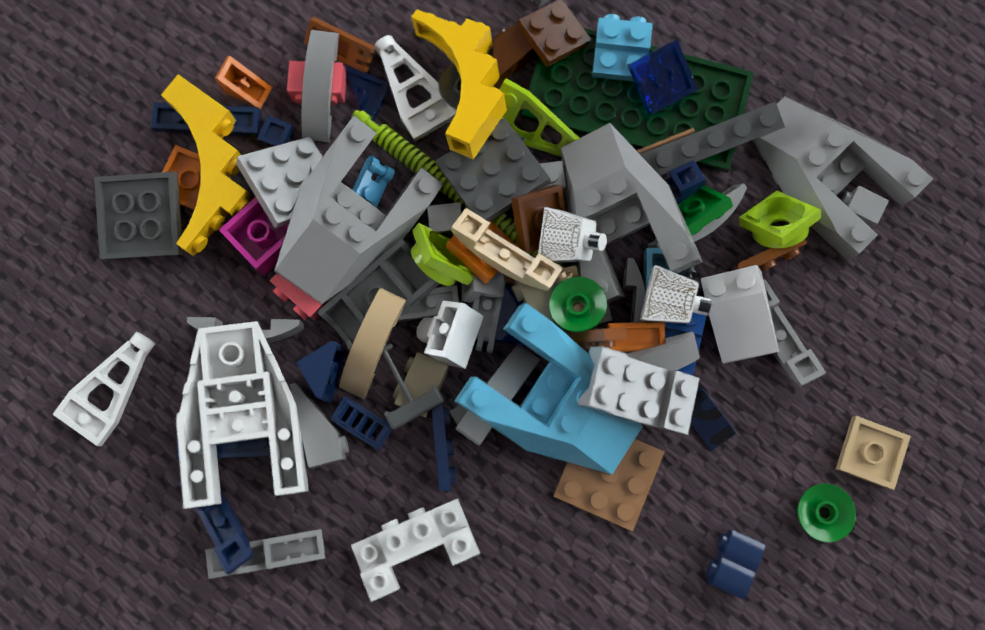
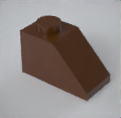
M514 24L508 29H502L494 39L493 58L497 59L500 76L493 86L495 88H498L506 78L509 79L534 58L535 50Z

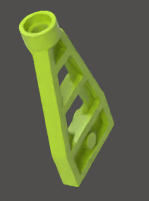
M507 78L504 80L499 90L504 93L507 111L501 119L505 118L513 130L520 137L524 138L526 146L562 157L561 148L580 138L530 91ZM521 109H528L538 118L539 126L536 131L527 132L516 128L514 121ZM546 125L551 126L562 135V140L559 144H552L540 137Z

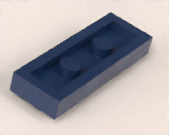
M443 404L432 409L439 491L452 490V484H457L456 469L455 467H450L449 456L454 455L453 439H447L446 427H451L450 410H445Z

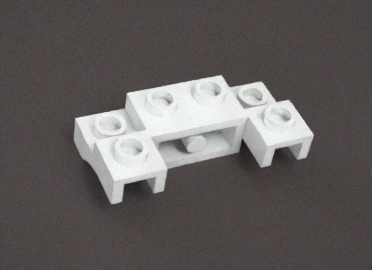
M458 499L428 512H425L424 507L408 514L410 520L400 524L397 519L381 525L382 532L351 545L371 602L399 590L400 586L392 566L443 543L452 565L480 554Z

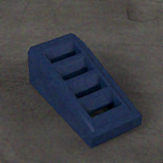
M347 396L342 399L330 418L332 422L379 451L393 430L388 422ZM352 406L354 409L346 422L341 419L348 408ZM360 412L364 415L356 428L352 427L351 425ZM370 418L374 420L366 434L361 433ZM380 424L383 426V429L374 441L371 439V436Z

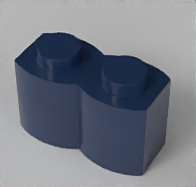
M728 530L726 534L722 533L716 545V549L720 550L716 561L711 560L706 570V576L709 577L707 584L745 600L766 545L734 530Z

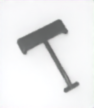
M388 344L384 347L382 354L408 401L402 407L392 412L385 411L384 413L390 427L397 429L439 406L444 400L435 385L432 386L431 391L413 400L387 352L392 349V344Z

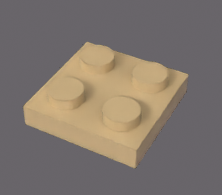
M852 416L835 470L883 488L895 490L911 436L864 418Z

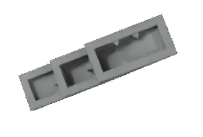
M318 529L250 541L253 557L230 575L324 559L322 530ZM216 548L205 550L209 579L228 576L214 552Z

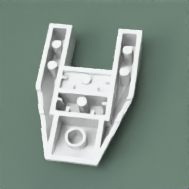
M255 321L199 328L190 361L191 367L187 383H185L182 393L183 400L180 412L176 418L184 509L222 504L216 444L269 437L275 496L309 491L296 402L259 323Z

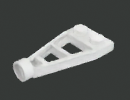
M388 35L379 39L374 45L375 50L382 58L401 121L414 142L452 121L457 109L452 108L442 99L438 89V82L396 44L392 36ZM402 64H406L414 73V76L400 84L395 76L394 69ZM416 85H421L431 94V99L416 108H412L409 106L406 92Z
M135 332L129 341L69 391L53 415L96 446H102L118 425L145 358L155 343L141 333ZM135 346L140 349L138 352L134 351L133 348ZM120 361L129 365L130 368L122 384H118L108 377L109 371ZM100 384H106L114 392L111 404L105 411H101L88 401L89 393Z

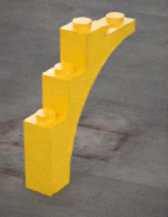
M416 9L411 16L416 35L433 43L442 50L456 66L461 77L460 101L455 117L445 133L449 149L474 160L507 111L504 93L493 87L500 76L497 59L487 54L493 46L490 27L470 19H466L462 26L453 21H447L436 17L432 13H425Z
M178 74L161 96L188 124L197 144L200 158L201 185L197 205L187 228L176 243L194 257L197 252H201L206 247L208 238L214 230L217 231L222 227L226 215L229 214L234 217L253 198L245 189L230 179L232 175H236L240 171L236 160L237 156H241V154L222 138L233 130L236 119L228 109Z

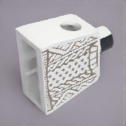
M545 207L538 253L554 263L586 262L592 259L593 250L603 251L605 249L607 238L603 233H595L596 221L563 210Z
M655 265L651 269L639 320L690 323L692 313L708 316L712 299L696 296L699 286L698 282Z

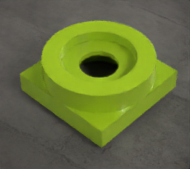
M775 191L739 217V224L741 227L751 231L754 240L759 244L770 248H787L802 242L807 237L809 227L821 219V209L780 191ZM776 221H786L789 223L786 226H771Z
M418 223L412 230L416 243L411 248L412 258L418 267L426 275L442 285L452 286L456 281H459L468 286L474 279L473 273L445 247L450 238Z

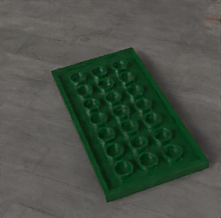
M584 28L591 38L588 46L548 67L538 56L528 90L574 133L587 135L610 123L634 149L639 150L691 128H694L696 133L744 114L754 72L651 45L648 54L647 78L645 82L592 77L596 31ZM523 109L522 119L539 123L538 118L528 109ZM735 148L696 162V164L727 173L730 170Z

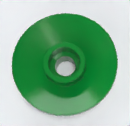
M572 277L562 281L555 287L550 296L549 309L553 320L561 328L570 332H585L593 329L602 321L607 310V299L605 292L595 281L586 277ZM576 304L584 306L583 310L579 312L573 308Z
M826 483L814 485L802 494L798 503L797 514L799 522L804 531L816 540L823 542L839 541L846 537L853 529L856 520L854 502L846 491L836 485ZM821 507L827 509L828 513L825 518L819 515Z

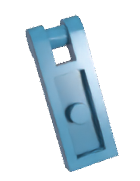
M370 156L365 161L352 190L377 208L387 183L394 176V169L387 165L382 166L378 159ZM373 173L378 175L376 181L371 180Z

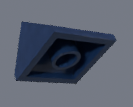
M331 341L296 362L316 398L327 403H332L346 352L337 342Z

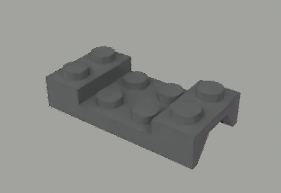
M400 239L317 313L333 326L346 342L350 352L365 315L380 288L406 300L400 314L402 315L416 301H421L440 283L430 278L418 267L412 258L411 247L407 242Z

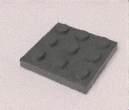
M505 118L501 119L474 160L452 150L435 160L438 168L467 209L488 222L512 208V197L542 189L551 183L548 174Z
M177 172L94 177L100 259L183 255V248L176 244L182 235Z

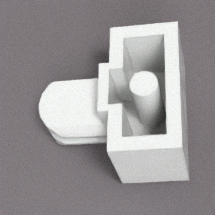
M442 301L438 315L433 318H423L417 327V337L427 344L424 354L449 366L466 369L484 316L464 303Z

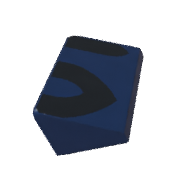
M703 388L698 389L690 425L711 451L737 433Z

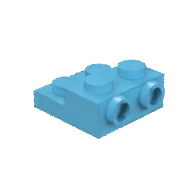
M607 14L604 18H599L596 30L592 77L645 82L647 78L648 54L651 46L652 23H647L643 17H633L630 21L620 20V17L615 14Z

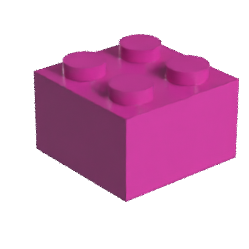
M255 197L219 231L257 271L265 276L276 266L289 225L275 229Z

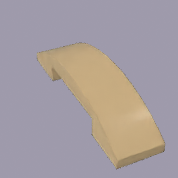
M467 208L463 211L451 227V231L471 252L512 279L531 287L549 291L563 269L561 266L538 253L536 258L532 257L488 229L490 222Z
M382 288L378 290L351 347L339 388L365 399L391 330L397 324L405 305V299Z

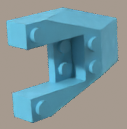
M527 303L519 305L503 330L549 361V364L520 407L477 377H470L455 399V402L526 451L613 474L643 426L637 422L577 405L578 399L590 387L595 365L590 354L552 321Z

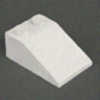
M757 265L701 278L704 297L712 299L709 317L723 364L779 352L762 272Z

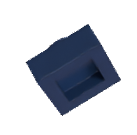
M268 115L257 140L259 143L270 147L288 143L294 127L290 123Z

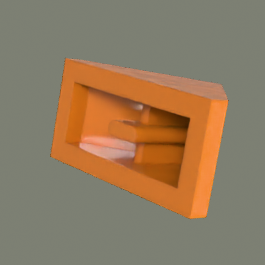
M227 56L215 77L216 82L225 94L260 109L272 89L269 84L231 56Z

